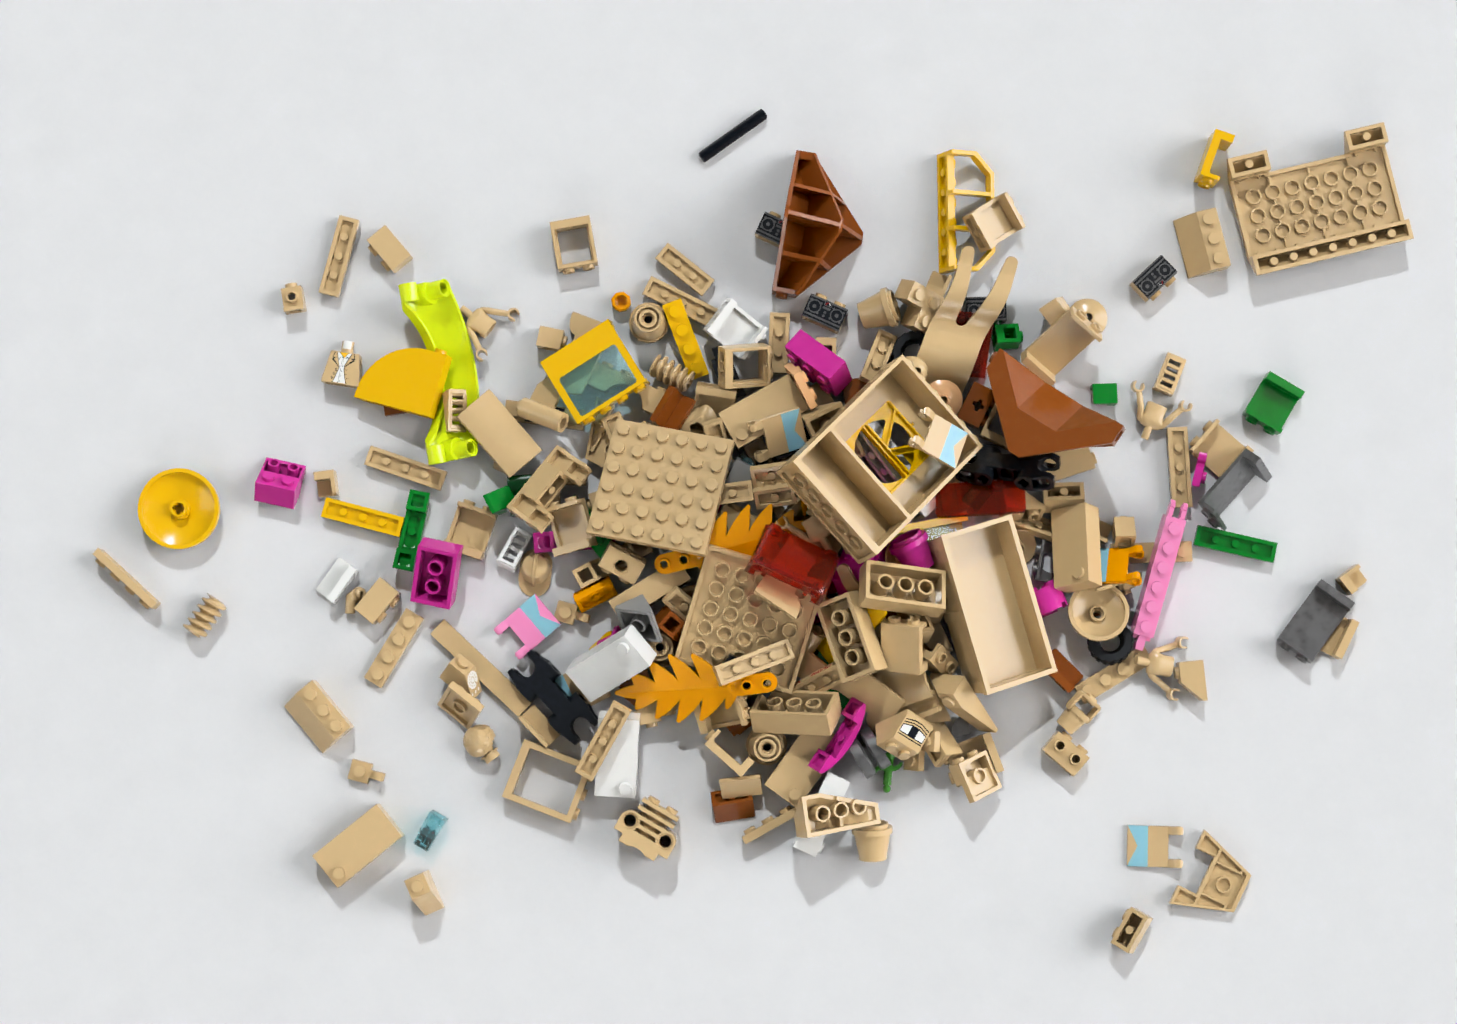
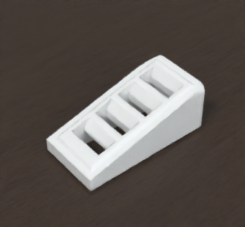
M515 526L496 560L497 565L515 573L533 535ZM515 536H520L526 540L522 542L516 539ZM512 542L521 546V549L512 546ZM508 550L518 554L517 557L508 553ZM504 558H507V559L513 561V563L504 560Z

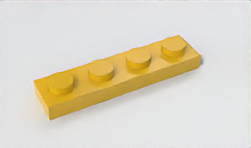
M681 298L662 305L684 366L689 369L688 375L694 371V379L709 374Z
M328 497L325 499L321 517L396 537H400L405 519L401 516Z

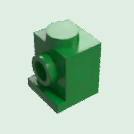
M1018 323L994 325L991 332L994 352H998L1000 348L1002 350L1019 348L1020 343L1023 342V332L1019 331Z

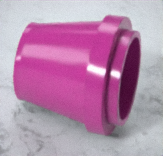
M920 528L912 529L891 541L889 551L891 555H895L902 565L930 568L934 564L927 541L928 535L925 530H920Z

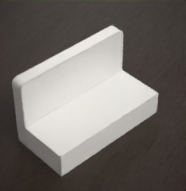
M338 558L316 590L324 595L326 599L336 604L359 570L342 558Z

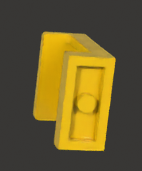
M1215 129L1210 135L1194 182L1198 183L1199 187L1209 189V187L1213 188L1218 183L1220 176L1210 173L1217 149L1226 151L1233 143L1235 135Z

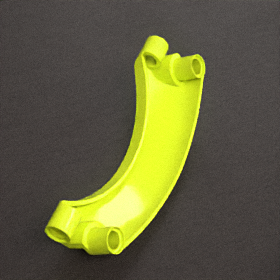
M446 279L420 284L410 282L398 285L402 310L418 330L426 349L435 351V348L447 351L446 355L452 358L443 392L448 389H465L468 407L479 398L478 376L467 328L449 282ZM442 395L435 419L432 420L425 439L429 465L473 457L478 452V442L467 429L465 433L446 432ZM452 405V408H458V405ZM452 421V425H460L459 422Z

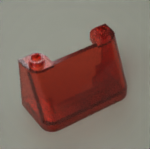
M770 523V525L766 524L744 571L751 575H754L755 571H761V576L763 577L767 574L803 591L802 595L804 596L809 594L811 596L809 602L819 606L828 592L840 558L835 551L818 547L782 530L779 525Z

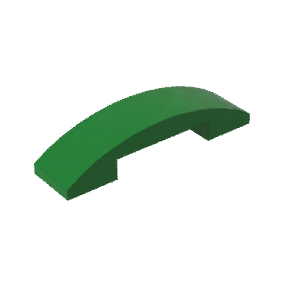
M410 489L406 505V515L392 568L413 572L418 545L422 540L430 493Z

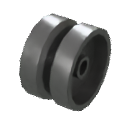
M869 726L860 731L864 744L861 745L856 737L849 748L867 779L876 774L872 761L875 760L882 770L892 765L885 754L887 752L877 746L876 737Z

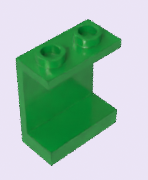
M1269 371L1264 376L1242 415L1246 417L1245 420L1247 422L1264 427L1263 431L1272 436L1274 434L1278 435L1282 432V426L1305 391Z

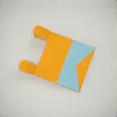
M1134 545L1129 548H1100L1102 584L1127 583L1134 586L1141 585L1140 573L1131 572L1128 574L1129 557L1136 559L1144 558L1142 545Z

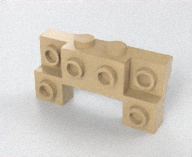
M556 445L507 505V509L525 521L528 526L542 534L554 519L551 513L545 509L568 481L581 486L592 470L587 464Z

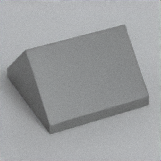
M643 594L615 607V612L622 629L633 624L646 641L659 643L663 641L654 613Z

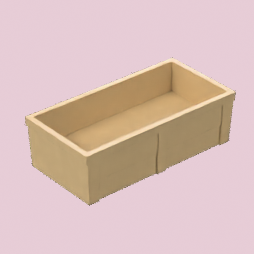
M1012 514L938 536L937 539L929 541L928 544L934 561L931 569L946 571V611L943 616L948 624L962 676H965L973 691L990 695L1058 672Z

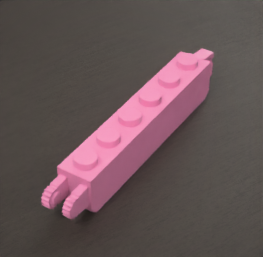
M1172 499L1168 504L1166 514H1163L1131 624L1130 631H1132V637L1135 638L1133 648L1143 651L1145 641L1150 642V639L1154 637L1186 525L1185 516L1188 504L1183 503L1180 507L1179 516L1174 517L1172 515L1176 506V500Z

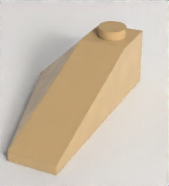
M930 674L934 688L945 707L979 731L993 733L998 731L965 676Z
M822 793L801 796L794 814L796 835L801 838H811L881 823L878 803Z

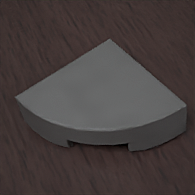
M958 717L952 725L951 734L954 738L971 734L968 722L961 717Z

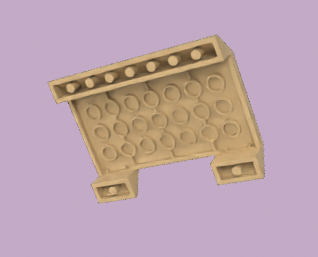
M1384 122L1344 131L1343 155L1269 172L1271 165L1267 150L1227 159L1228 185L1246 256L1256 276L1414 239L1409 219L1404 220L1385 147L1389 140Z

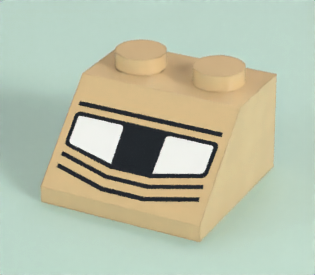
M906 709L875 724L877 746L902 761L907 760L919 753L931 733L933 725Z

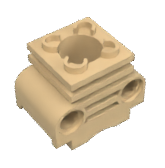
M651 795L648 798L643 797L642 802L646 803V805L639 804L638 809L642 812L640 813L634 809L626 810L614 826L616 830L622 833L619 841L627 846L639 849L644 856L652 861L656 859L658 854L667 859L677 841L676 835L667 828H674L675 823L672 822V819L676 822L680 818L677 815L678 811L670 806H667V808L659 805L660 800ZM631 814L636 818L634 825L626 823L625 818L627 815ZM662 836H669L672 843L669 846H664L660 840Z

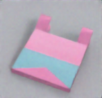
M534 594L496 626L494 631L500 635L510 627L525 644L515 653L518 659H523L531 649H534L561 623L538 596Z

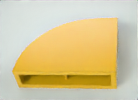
M406 348L391 352L377 360L365 372L354 397L365 402L434 420L452 358L446 355L447 351L435 348V351L422 348Z

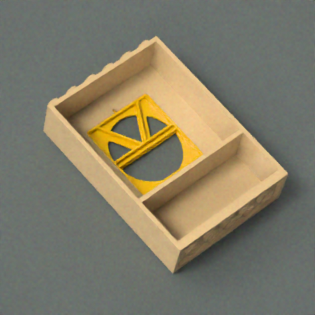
M902 354L885 365L777 473L854 560L861 564L876 556L963 468L983 445L979 442L978 437L972 434L966 427L964 421L959 419L952 411V408L941 399L938 392L926 382L925 377L912 366L911 361ZM925 407H929L936 415L967 432L968 435L956 469L948 467L923 451L912 448L909 445L889 448L893 424L900 425L908 433L909 437L913 438L915 435H918L924 440L930 421L919 418L918 413L920 409L924 410ZM878 420L885 421L882 438L868 425L869 423ZM861 431L902 476L901 479L892 483H881L855 454L856 439ZM914 453L913 462L909 470L896 455Z

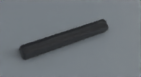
M758 110L700 151L699 157L703 162L708 161L766 120L767 115L764 110Z

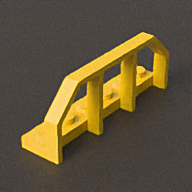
M951 149L937 155L940 274L951 273L957 269V239L955 231L969 232L967 226L956 225L955 195L986 198V202L994 198V172L977 151ZM954 156L970 157L985 175L986 192L955 189L954 168L956 161ZM995 247L987 250L978 262L972 266L971 272L981 269L995 253Z

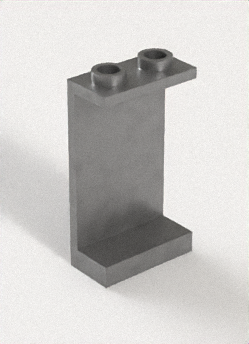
M1247 448L1244 449L1198 502L1202 508L1201 513L1208 518L1207 522L1214 528L1220 527L1224 531L1227 529L1220 518V514L1255 475L1265 482L1272 478L1262 459Z
M1321 579L1277 638L1280 642L1278 645L1288 652L1292 650L1297 654L1295 657L1303 663L1313 662L1315 656L1355 602Z

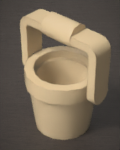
M1078 690L1066 703V709L1060 715L1057 722L1072 735L1082 725L1088 724L1101 710V707L1090 693ZM1082 696L1086 702L1094 706L1087 715L1075 705Z

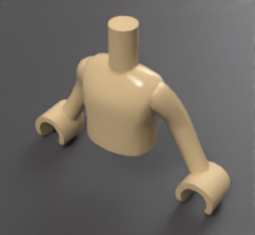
M464 305L460 308L461 314L468 318L466 328L476 348L475 355L477 361L483 362L478 357L480 353H484L486 356L488 354L481 347L475 332L481 337L486 338L497 323L487 314L505 316L511 322H515V319L510 314L516 313L520 315L518 309L510 308L506 311L480 307L472 312Z
M1135 380L1131 383V390L1136 392L1137 420L1145 426L1141 435L1142 439L1148 440L1152 430L1164 429L1182 412L1192 409V403H1189L1188 408L1184 409V400L1179 402L1178 408L1163 421L1167 408L1147 401L1144 409L1142 391L1145 385L1142 383L1138 390L1135 388L1137 381Z
M815 515L801 522L806 533L791 525L785 516H783L786 522L784 526L779 525L776 520V526L779 529L786 528L808 543L820 541L825 551L833 548L827 539L831 533Z
M1183 636L1177 637L1173 643L1153 649L1149 653L1148 658L1138 656L1135 658V664L1146 666L1148 677L1166 692L1167 699L1173 701L1178 699L1173 698L1172 693L1174 691L1180 692V690L1170 688L1156 675L1165 677L1172 675L1174 657L1161 653L1175 648L1186 649L1187 647L1181 645V640H1188V637Z

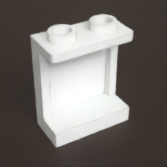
M726 298L703 328L707 334L722 346L761 343L767 335L765 332L768 330L766 326L757 322L731 298ZM754 351L733 352V355L740 360H745V358H750Z

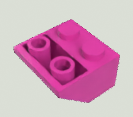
M267 457L255 482L254 501L294 509L300 495L306 466Z

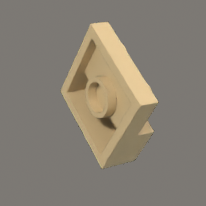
M977 749L966 753L967 758L964 759L963 756L952 760L953 765L948 767L956 786L962 784L969 803L976 802L1002 788L987 750L980 752Z

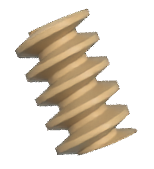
M658 355L649 369L650 376L656 377L658 381H663L665 385L675 387L680 393L685 392L691 386L695 372L692 371L688 375L689 369L687 367L681 371V364L674 367V360H671L668 364L667 356L661 360V355Z
M208 594L209 599L202 597L205 605L197 604L200 612L192 611L195 619L187 618L191 624H183L184 628L199 638L200 636H207L204 629H212L209 622L216 624L217 620L214 616H222L219 609L226 610V606L210 594Z

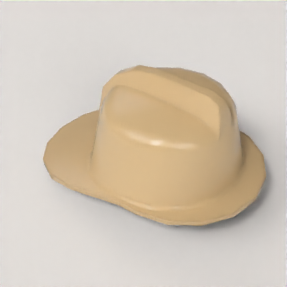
M531 549L524 554L520 562L519 587L528 596L536 594L539 597L549 589L552 559L548 553H534V549Z

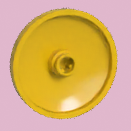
M175 468L157 474L145 485L139 497L138 517L143 530L154 542L170 549H188L197 546L211 535L219 520L220 502L215 488L204 476L189 469Z

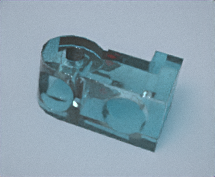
M435 810L430 811L418 831L413 844L428 852L449 818Z

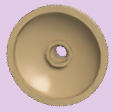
M1099 587L1074 592L1068 604V618L1072 627L1079 635L1091 641L1101 642L1115 638L1124 630L1129 619V605L1127 599L1118 588L1113 587L1096 592L1095 589ZM1099 613L1100 618H1095L1093 614Z

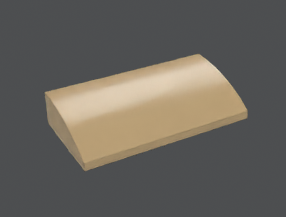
M490 389L456 417L508 478H511L542 451Z

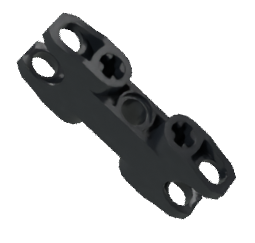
M982 444L983 447L975 454L976 456H973L967 462L971 464H965L955 475L959 481L977 486H989L993 480L1014 482L1017 488L1022 490H1050L1055 486V476L1045 471L1060 469L1061 461L1060 456L1055 453L1018 458L1014 454L1001 453L1000 449L996 446ZM1051 459V460L1055 461L1056 463H1054V464L1047 463V462H1045V460ZM960 472H968L971 473V475L965 476L962 475ZM1040 479H1046L1050 483H1043Z
M531 649L527 654L535 666L533 674L525 677L515 668H511L508 674L515 683L516 688L528 701L532 703L537 697L543 701L553 712L547 719L549 724L558 734L567 738L574 745H577L581 740L574 731V721L578 717H583L592 725L597 726L598 717L590 703L579 692L576 691L571 697L567 695L555 682L561 675L559 670L550 660L541 656L534 649Z

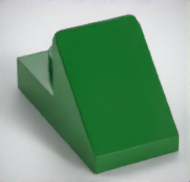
M505 486L487 493L483 497L492 514L502 515L507 512V505L514 498V495L509 486Z

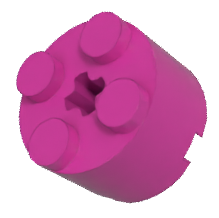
M1054 579L1044 583L1039 590L1036 587L1033 588L1042 618L1057 612V609L1060 607L1065 608L1068 606L1063 591L1054 588Z

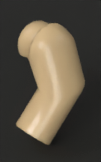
M356 587L346 595V614H355L354 608L356 603L366 594L364 588Z

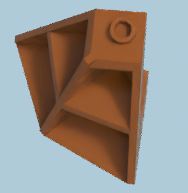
M796 150L772 287V294L775 295V298L784 300L787 297L796 298L860 247L863 238V231L824 171L816 153Z
M1001 348L998 352L995 351L989 359L990 364L986 368L1008 451L1018 458L1088 447H1114L1124 433L1125 427L1122 424L1079 404L1063 394Z

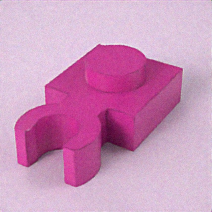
M1199 452L1192 486L1200 488V484H1205L1207 472L1203 471L1207 453Z

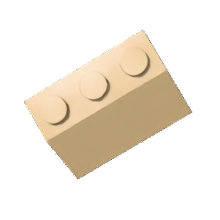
M1216 207L1198 211L1173 221L1188 279L1226 270L1231 266Z
M841 401L819 405L801 414L810 437L818 432L843 407ZM857 437L855 454L861 458L866 454Z
M311 680L284 706L322 753L354 728L352 723L316 680Z

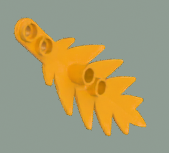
M749 504L737 516L728 533V513L726 511L723 512L716 520L709 544L758 558L757 553L774 560L781 550L778 544L784 545L793 533L786 528H777L776 522L772 525V504H769L759 514L750 530L751 506ZM793 509L783 515L788 518L791 525L806 532L801 524L802 521H794ZM783 516L777 520L781 526L786 524ZM671 551L660 554L655 559L654 566L661 574H669L693 567L701 569L704 557ZM681 556H685L687 558L686 563H683L681 561ZM661 561H666L668 566L666 568L662 567Z
M694 653L691 654L692 661L698 672L697 675L680 659L668 654V659L675 676L662 666L652 662L649 668L654 681L637 674L631 678L634 685L616 690L615 695L636 699V710L644 708L657 700L656 719L668 713L680 700L676 720L678 723L688 717L702 701L699 720L703 721L722 704L724 699L725 709H729L734 703L736 696L772 692L777 687V678L771 672L754 673L719 687L712 668L713 666ZM765 680H770L771 684L766 686L763 684V682ZM745 682L750 683V687L744 688L743 684Z

